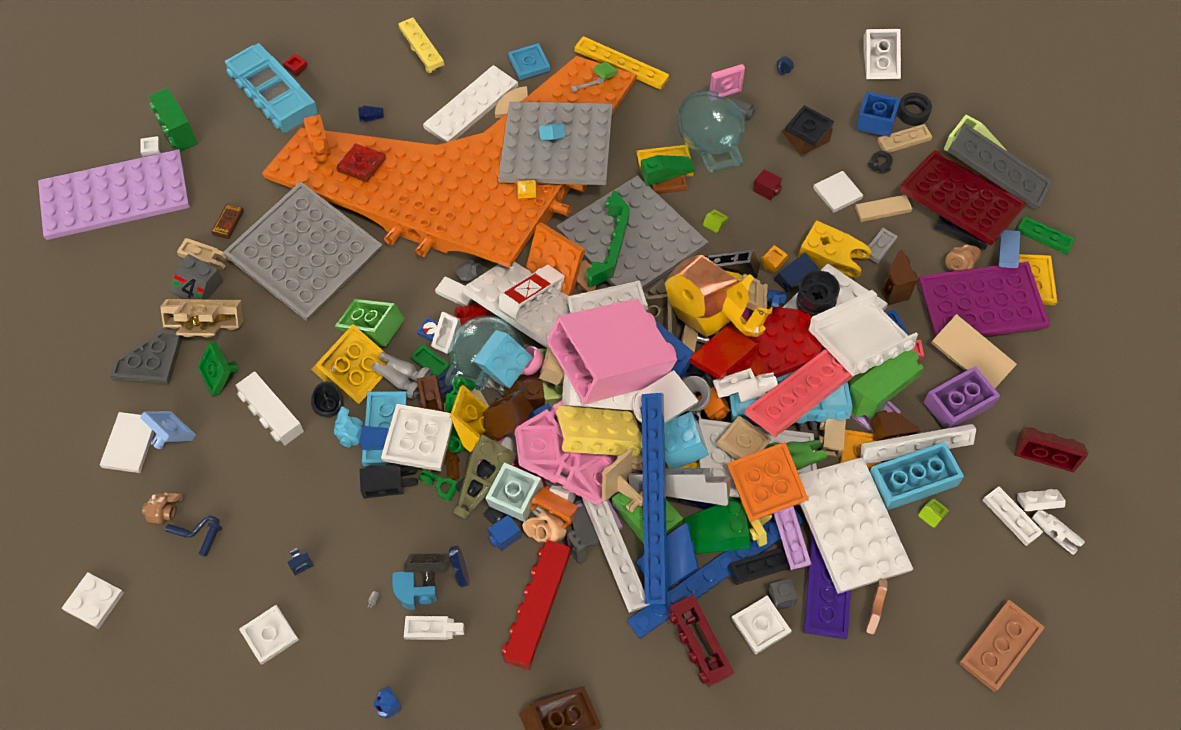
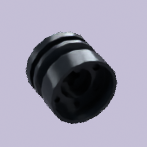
M815 270L805 274L800 281L796 299L797 310L810 314L813 317L835 307L840 291V285L836 277L822 270Z

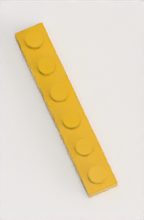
M584 36L575 46V52L599 63L608 62L614 68L634 73L637 80L661 90L669 80V74Z

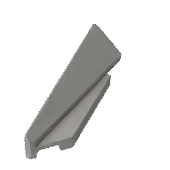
M665 468L666 496L727 506L730 496L731 476L710 477V468ZM629 473V485L637 492L643 491V473Z

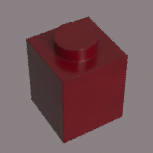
M763 169L754 181L753 192L771 201L782 190V178Z

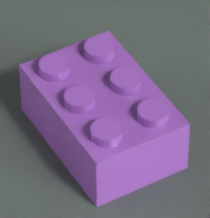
M974 366L929 391L923 403L942 427L947 429L958 427L994 407L1000 395L979 369Z

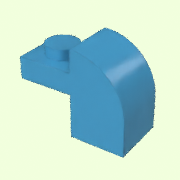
M414 571L393 573V591L398 602L404 608L416 610V602L430 604L432 601H437L435 586L416 587Z

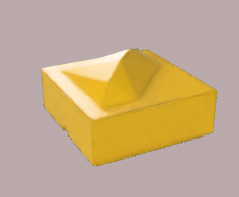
M536 180L517 181L518 199L536 198Z

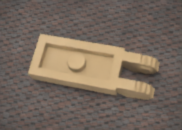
M185 238L177 251L180 257L185 258L190 254L220 271H224L225 265L215 259L218 257L222 261H230L217 248Z

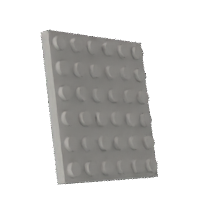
M509 102L498 176L499 182L517 183V181L536 180V183L606 185L613 104ZM564 124V138L541 140L540 126Z
M638 175L613 190L617 191L629 206L630 215L614 276L606 280L611 286L640 281L644 290L675 269L684 260L693 257L708 247L709 242L652 188L646 186L645 182ZM612 192L556 226L558 233L585 249L583 258L589 264H592V261L604 263L606 256H610V253H608L609 244L614 242V239H612L613 230L618 227L616 224L617 217L608 216L609 208H606L607 198L611 197Z
M300 181L223 253L226 258L305 321H308L382 249V244Z

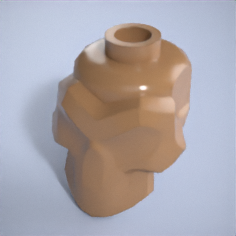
M964 245L963 247H955L947 254L945 263L952 272L973 269L982 253L976 246Z
M165 492L152 495V498L147 503H144L142 508V514L145 515L146 521L160 525L164 524L167 520L172 521L176 512L174 504L175 502H182L183 494Z

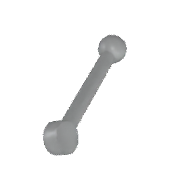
M599 77L598 80L580 86L574 85L572 91L577 92L578 89L597 83L603 84L604 79Z

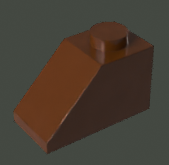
M879 411L869 421L876 441L914 435L920 431L918 426L896 411Z

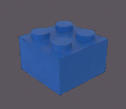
M866 92L856 130L890 137L897 117L900 98Z

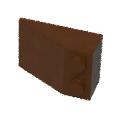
M585 687L529 704L519 713L525 730H598L602 728Z

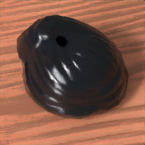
M326 381L319 383L311 396L312 409L319 416L333 417L338 414L344 404V397L340 389Z

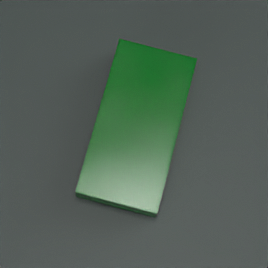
M424 344L410 356V359L421 368H430V375H440L451 368L449 363Z

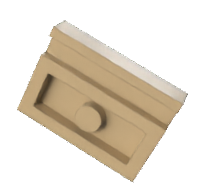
M743 274V276L740 278V281H742L748 275ZM755 278L752 280L748 290L750 300L746 308L753 311L756 307L767 309L768 284L762 285Z

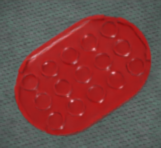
M777 307L772 309V314L767 316L763 324L766 329L759 337L746 336L733 323L728 325L727 327L757 343V349L728 375L751 368L755 377L773 372L774 376L779 378L800 369L820 354L823 349V345L809 331L812 316L797 309Z

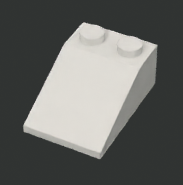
M900 29L866 30L864 34L866 80L901 79Z

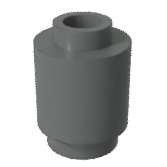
M733 98L728 107L731 114L744 120L752 118L755 112L753 104L740 98Z

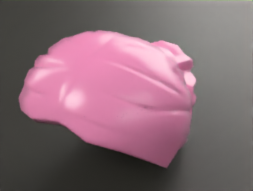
M528 346L525 349L533 358L521 374L533 375L542 367L543 356L535 346Z

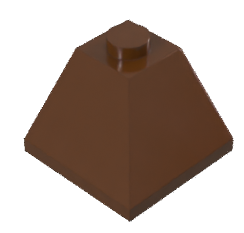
M540 373L529 376L519 375L511 388L504 386L505 396L521 390L534 408L533 410H537L545 405L543 380L539 379Z

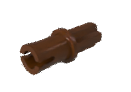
M447 447L444 464L447 465L448 477L453 480L459 479L458 463L460 459L457 453L451 452Z

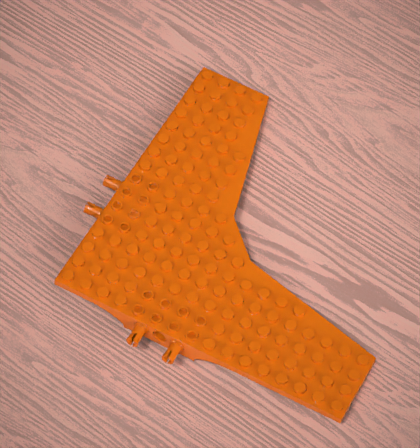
M576 56L521 102L613 104V115L636 81V74L616 68L618 70L617 75L605 79L603 84L597 83L573 92L572 87L574 85L580 86L598 80L600 77L593 70L594 66L601 63ZM508 113L483 133L438 145L325 131L331 152L327 154L328 158L325 161H319L317 157H313L306 129L301 127L262 172L263 178L292 189L301 181L324 200L370 218L382 226L386 232H389L384 237L385 242L394 245L400 236L419 243L415 251L419 256L422 254V257L427 255L430 248L446 254L449 251H459L479 256L509 268L535 233L537 224L542 222L547 225L555 212L566 217L569 216L571 206L561 203L569 190L573 188L584 192L587 188V184L536 183V198L518 199L517 183L499 182L498 176Z

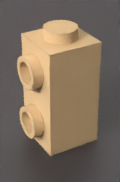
M827 419L824 422H820L819 430H823L822 436H819L818 439L822 443L819 448L825 450L827 456L841 457L844 450L846 419L842 421Z

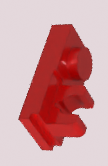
M480 304L464 307L458 306L454 309L455 317L460 319L461 326L494 322L493 313Z

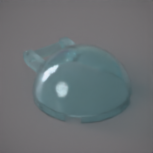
M705 90L692 93L683 100L677 116L680 136L689 148L701 154L710 173L730 166H742L743 158L737 145L745 133L743 114L730 98L725 100L718 96V92ZM726 152L730 153L732 159L715 163L712 157Z
M477 316L463 323L453 335L450 343L449 360L451 366L445 376V384L453 385L454 379L460 373L468 377L477 378V380L471 379L475 382V389L483 391L490 376L473 362L474 358L495 330L509 334L524 348V342L520 333L514 326L496 316Z

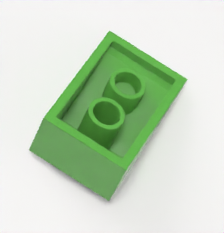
M354 299L336 323L335 328L346 332L354 324L377 346L386 347L405 318L394 303Z

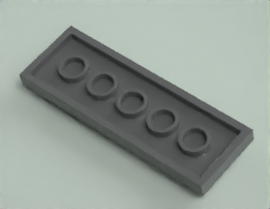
M966 123L961 126L948 149L949 153L1015 197L1026 202L1027 205L1035 210L1040 207L1052 184L1051 180Z

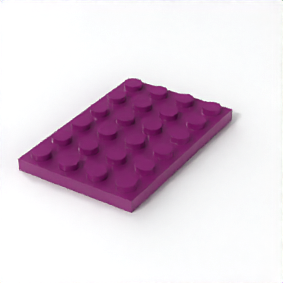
M1029 261L1020 262L1018 268L999 267L998 265L923 275L918 278L934 337L942 331L956 314L984 337L1046 329L1050 326Z

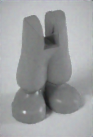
M384 352L380 353L379 359L387 365L383 366L380 363L374 362L371 367L398 389L407 390V397L412 400L419 395L417 378L430 376L431 369L428 367H423L420 371H417L413 364Z

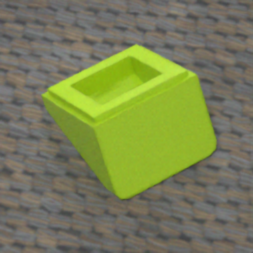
M714 209L706 215L703 226L718 233L729 217Z
M932 498L923 507L918 516L934 528L949 510Z

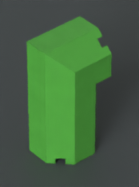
M913 350L905 351L896 358H890L881 365L869 368L865 373H859L848 381L853 407L851 413L856 417L865 415L868 416L867 418H874L877 412L883 411L888 401L921 376L923 366L922 363L918 365V354Z

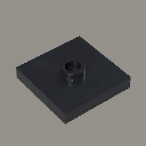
M804 105L785 127V131L815 147L833 126L834 121Z

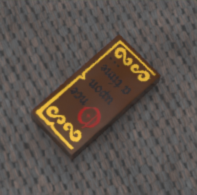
M226 203L211 231L212 234L230 239L244 212L243 207Z

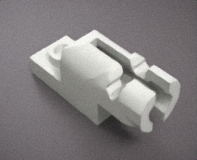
M751 368L725 376L721 381L719 379L713 380L719 398L737 393L741 403L761 398L766 392H769L778 385L773 372L755 377Z

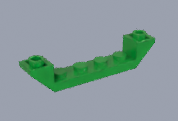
M613 191L611 197H608L606 201V208H609L608 216L617 217L616 224L618 225L617 228H614L612 234L614 242L609 244L608 253H610V256H606L604 263L592 261L591 268H587L585 279H588V287H593L612 278L615 273L630 215L629 206L617 191Z

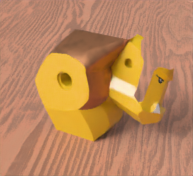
M696 255L684 260L670 273L665 282L667 296L677 317L706 338L717 333L731 321L744 335L759 337L766 329L763 324L767 316L772 314L773 306L770 309L756 307L747 322L741 315L750 300L748 290L754 277L749 274L742 281H739L703 255Z

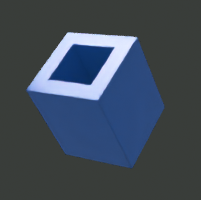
M509 515L488 528L490 543L493 547L497 546L501 551L521 538L520 529Z

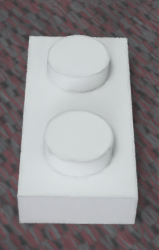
M1057 489L1018 493L1017 501L1024 511L1064 508L1066 502Z

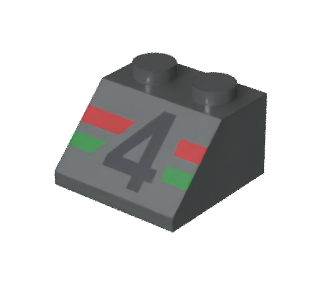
M188 254L176 268L170 291L182 299L208 300L221 285L223 279L217 268Z

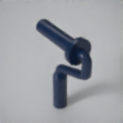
M207 515L192 532L171 524L166 526L165 531L185 538L193 537L208 520L213 521L214 523L209 522L207 525L210 528L198 553L206 557L217 531H221L222 527L219 526V519L217 517Z

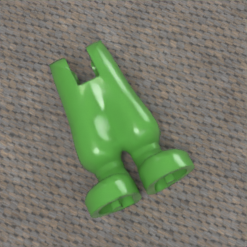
M820 440L790 441L786 443L797 470L821 462L828 457L825 450L813 452L822 445ZM770 443L768 444L767 448L778 445L780 443Z

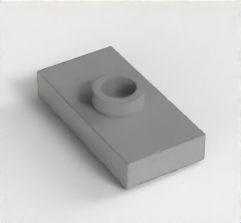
M882 228L868 245L872 251L869 259L879 264L897 241L898 236Z

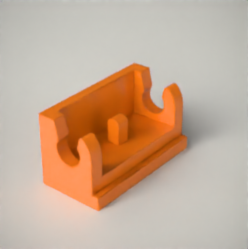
M542 487L533 497L532 503L534 504L530 509L533 511L537 507L544 509L565 521L562 527L566 529L572 523L579 506Z

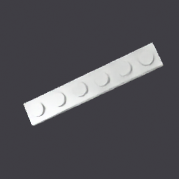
M973 424L864 443L861 446L860 458L863 457L865 463L869 464L896 459L942 442H946L949 449L973 445L976 428Z
M582 498L628 612L646 608L650 604H645V591L607 501L597 506Z

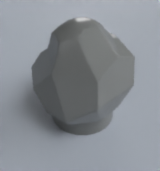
M468 259L459 268H456L455 273L460 280L473 281L482 275L483 269L480 263Z

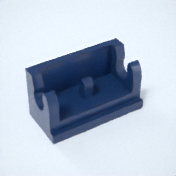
M804 253L781 270L774 281L787 292L796 286L805 274L817 270L818 266Z

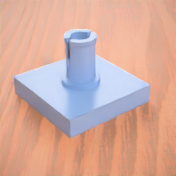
M144 411L140 417L156 433L151 444L157 449H163L166 442L193 441L196 436L172 411Z

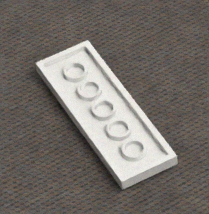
M493 65L423 124L424 129L443 143L456 140L495 107L506 93L516 89L518 82Z

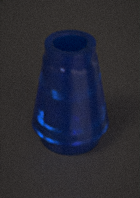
M365 105L358 107L360 121L368 122L384 118L383 108Z

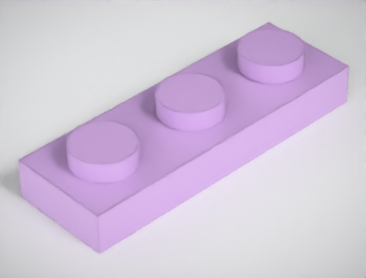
M794 506L774 513L791 571L812 565Z

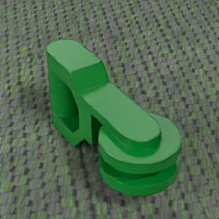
M422 470L421 475L418 477L422 483L428 486H432L433 481L437 480L435 489L438 491V496L448 502L451 501L457 491L455 485L458 482L451 478L443 479L425 470ZM444 484L450 485L446 493L440 490Z

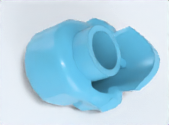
M341 407L335 421L334 434L340 440L341 445L345 447L357 446L360 444L363 422L356 417H349V410Z

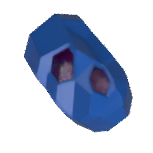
M390 687L382 689L377 693L378 697L373 705L380 717L389 719L400 712L401 706Z

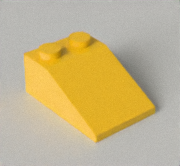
M462 385L460 386L450 418L463 446L471 452L480 435L485 436L483 412L488 407Z

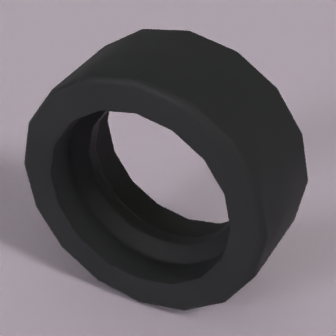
M916 92L908 93L900 99L897 114L901 121L908 125H921L928 120L932 104L928 97ZM917 105L924 112L920 114L911 113L905 106Z

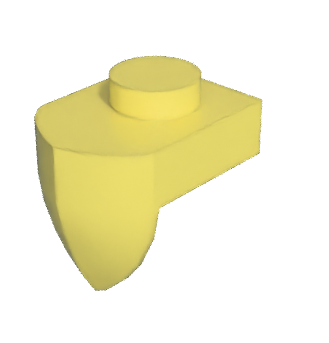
M772 515L753 522H749L747 518L749 536L752 541L756 540L759 547L767 544L766 531L762 525L768 522Z

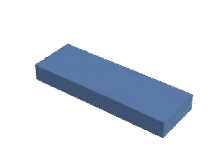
M1005 230L1001 234L999 267L1018 268L1020 231Z

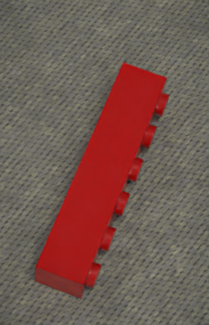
M549 540L546 541L545 546L540 547L538 553L540 560L538 565L533 566L531 572L533 579L531 584L527 583L524 603H520L517 609V622H513L510 628V641L504 644L502 650L505 663L528 671L530 670L569 562L571 547Z

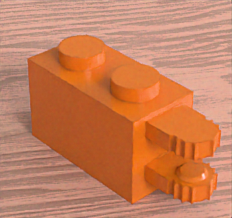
M321 115L303 118L313 157H317L319 161L327 160V154L331 152Z

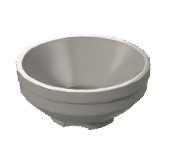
M690 376L683 379L682 381L693 394L700 392L702 395L697 405L687 410V412L693 413L703 410L711 399L710 386L703 378L698 376Z

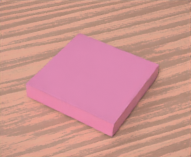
M743 64L711 74L709 90L711 101L742 91L745 73Z

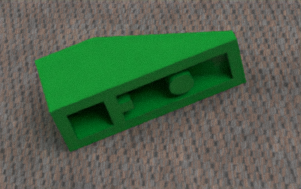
M656 155L641 160L640 174L646 186L686 175L696 170L689 156Z

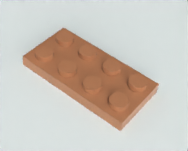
M1008 600L960 661L959 665L993 692H997L1045 627L1012 601Z

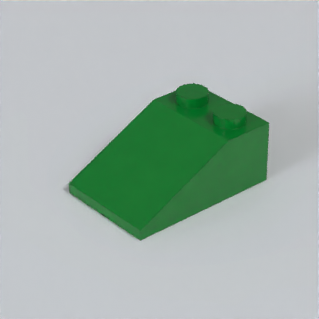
M741 500L729 502L727 506L716 505L684 518V523L690 525L689 533L691 542L694 543L695 555L750 549L747 517Z

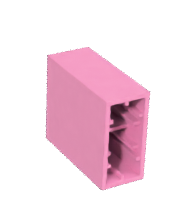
M639 299L560 315L546 341L583 404L644 389L669 374L677 361L674 347L665 341L657 329L654 316L646 312Z

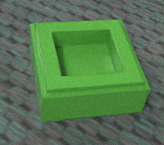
M608 62L594 66L593 70L604 80L616 76L618 72Z

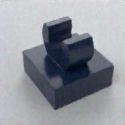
M298 548L290 551L293 559L287 563L295 576L314 566L307 552L300 554Z

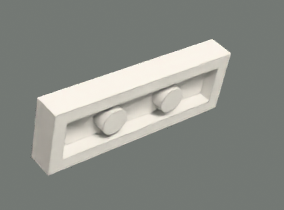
M997 487L984 497L983 502L1025 546H1028L1043 533L1000 487Z

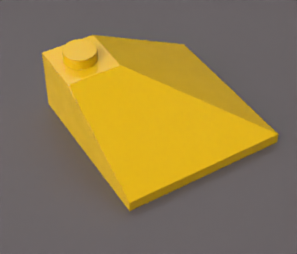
M352 324L311 370L323 381L336 385L343 395L359 405L368 392L383 378V376L371 368L373 363L377 362L383 366L387 364L379 359L380 353L384 351Z

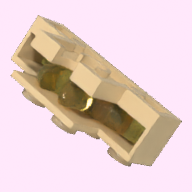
M166 299L160 306L163 327L178 329L176 335H183L184 337H192L194 335L206 338L215 336L220 328L235 330L244 321L241 300Z

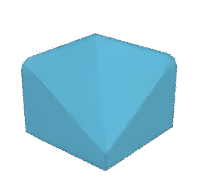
M563 123L547 124L539 127L541 140L565 137Z

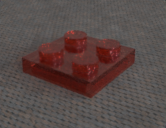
M355 143L336 166L337 172L368 182L386 160L385 153Z

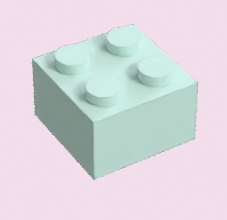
M504 463L485 499L489 507L525 522L531 512L530 507L534 504L532 503L533 497L544 486L540 477Z

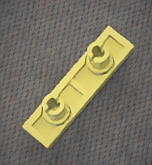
M414 18L398 23L399 29L411 44V50L415 51L426 66L427 72L432 73V70L435 71L436 68L444 65V60Z

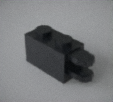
M388 463L385 466L378 467L370 465L361 468L360 491L363 498L404 494V487L416 486L418 479L414 477L403 478V476L417 474L418 469L413 466L401 467L400 464Z

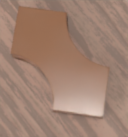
M879 578L873 595L872 606L866 624V632L870 634H875L881 617L883 602L887 592L888 581L886 579Z

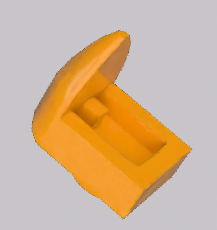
M773 245L761 257V264L765 272L774 273L789 257L788 254Z

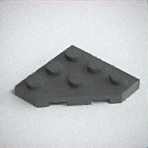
M161 330L157 332L156 336L151 340L143 341L132 348V352L124 357L121 355L115 359L110 373L111 379L169 384L183 335H176L177 331Z

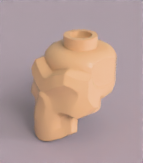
M540 513L537 517L526 520L522 525L524 532L529 537H533L537 542L546 543L549 540L557 543L563 540L566 535V529L562 527L564 521L553 516L551 513Z

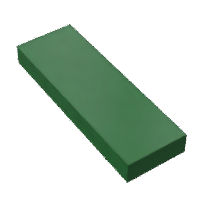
M1026 216L1023 217L1017 231H1020V234L1066 255L1075 241V238Z

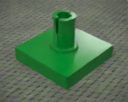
M209 342L197 367L212 397L220 395L230 373L238 372L236 361L227 362L217 342Z

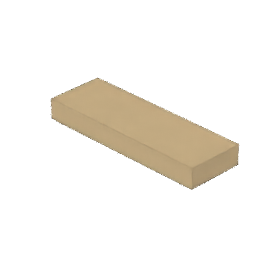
M922 124L892 133L890 137H878L877 142L882 151L890 153L930 141L932 135L926 125Z
M907 195L856 204L855 210L860 222L910 213L912 206Z

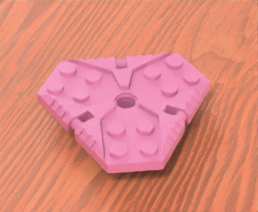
M562 401L553 405L551 411L546 409L515 429L519 466L537 473V475L550 480L554 484L556 482L562 484V488L576 493V495L597 506L604 502L602 500V473L607 466L612 465L616 461L618 455L564 452L562 450L564 437L556 414L557 407L562 406ZM561 472H563V473L567 474V476L564 477V476H562V475H560V474H561Z

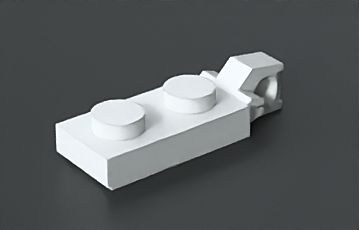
M406 616L404 639H453V635H464L465 626L464 623H454V619H450L448 616Z

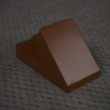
M438 375L417 378L422 408L444 412L445 393H441Z

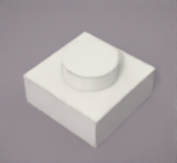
M158 136L141 139V154L143 157L160 154V139Z

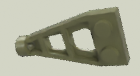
M481 434L471 451L459 499L453 513L467 520L472 510L488 494L503 464L512 465L517 453ZM482 459L495 465V471L487 479L478 477L476 472L478 463ZM472 480H477L483 484V488L475 497L470 496L467 492ZM462 505H466L467 510L462 508Z

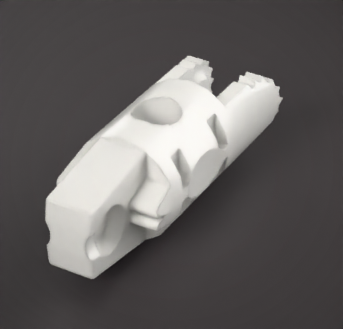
M1038 510L1032 517L1046 534L1073 555L1078 550L1076 546L1081 547L1085 543L1081 537L1051 514L1049 515L1043 510Z

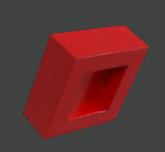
M293 54L283 63L284 68L294 75H298L308 66L307 61L296 54Z

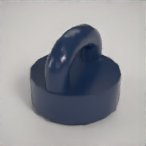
M782 56L777 61V70L780 75H785L794 68L793 62L786 56Z

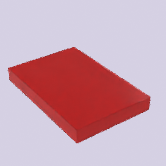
M726 326L690 356L689 362L721 381L757 349V343Z

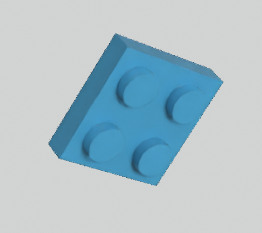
M539 43L508 52V58L519 80L551 71Z

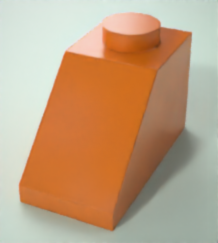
M712 387L710 402L704 410L710 419L718 421L725 418L731 409L726 397L719 398L716 389ZM700 395V396L697 398L698 401L701 400L702 395Z

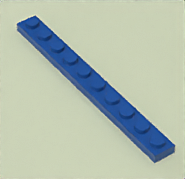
M650 393L642 394L645 604H668L664 394Z
M795 510L799 526L804 524V520ZM775 517L763 525L767 535L766 545L759 547L756 540L752 541L750 538V549L724 552L668 592V604H650L628 619L627 623L638 638L642 639L669 619L668 609L671 605L691 595H694L697 600L731 575L727 567L730 563L762 554L782 540Z

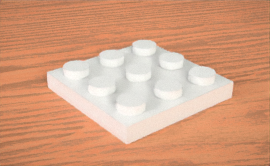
M396 404L381 456L382 461L441 471L453 428V422L450 418L451 413Z

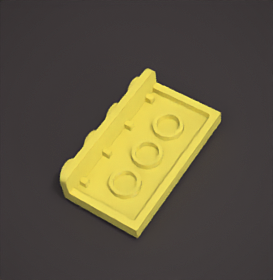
M572 406L557 407L556 414L564 437L562 444L564 452L619 456L630 448L633 450L632 457L640 454L642 434L634 412Z

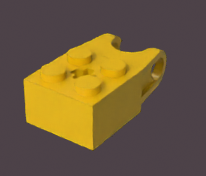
M816 220L801 246L798 257L806 253L819 269L830 264L846 276L857 278L861 274V268L852 261V258L869 259L872 251L866 244L849 234Z

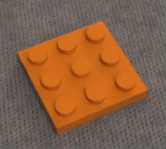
M541 222L536 226L526 269L531 273H535L539 268L550 265L565 275L561 292L571 296L585 249Z
M785 442L727 463L749 522L809 501Z

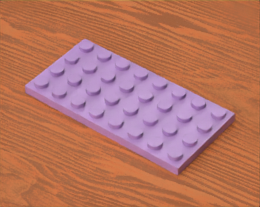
M179 149L38 180L43 236L46 240L190 208L182 155Z

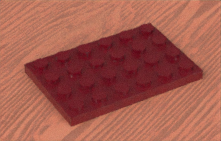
M936 150L920 164L899 188V191L991 246L1027 204Z

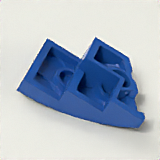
M684 523L667 535L668 590L677 582L686 580L699 568L698 560L695 556L694 543L691 542L690 525L688 523ZM643 555L636 561V564L645 575Z

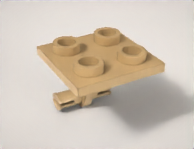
M629 448L624 454H620L612 465L607 466L603 470L602 500L607 501L618 490L632 499L626 505L628 511L633 512L638 506L643 505V491L638 494L627 483L629 480L628 474L632 473L633 450Z

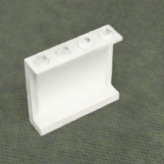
M873 290L813 316L809 331L852 376L865 373L869 368L879 366L890 358H896L899 354L912 350L918 336L917 333L908 336L875 303L877 294Z

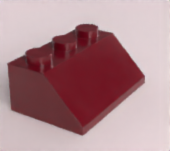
M1023 427L1018 434L1014 456L1074 473L1088 456V451L1083 443L1077 442L1074 439L1062 438L1056 434L1041 432L1032 427Z

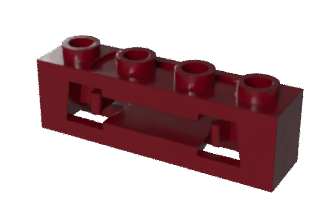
M694 595L671 605L668 609V618L672 625L676 624L679 630L677 634L683 645L686 644L690 651L688 652V657L693 665H697L700 671L698 676L701 682L709 688L735 674ZM694 620L697 622L695 626L711 656L714 655V658L707 662L704 660L706 656L691 627H687Z

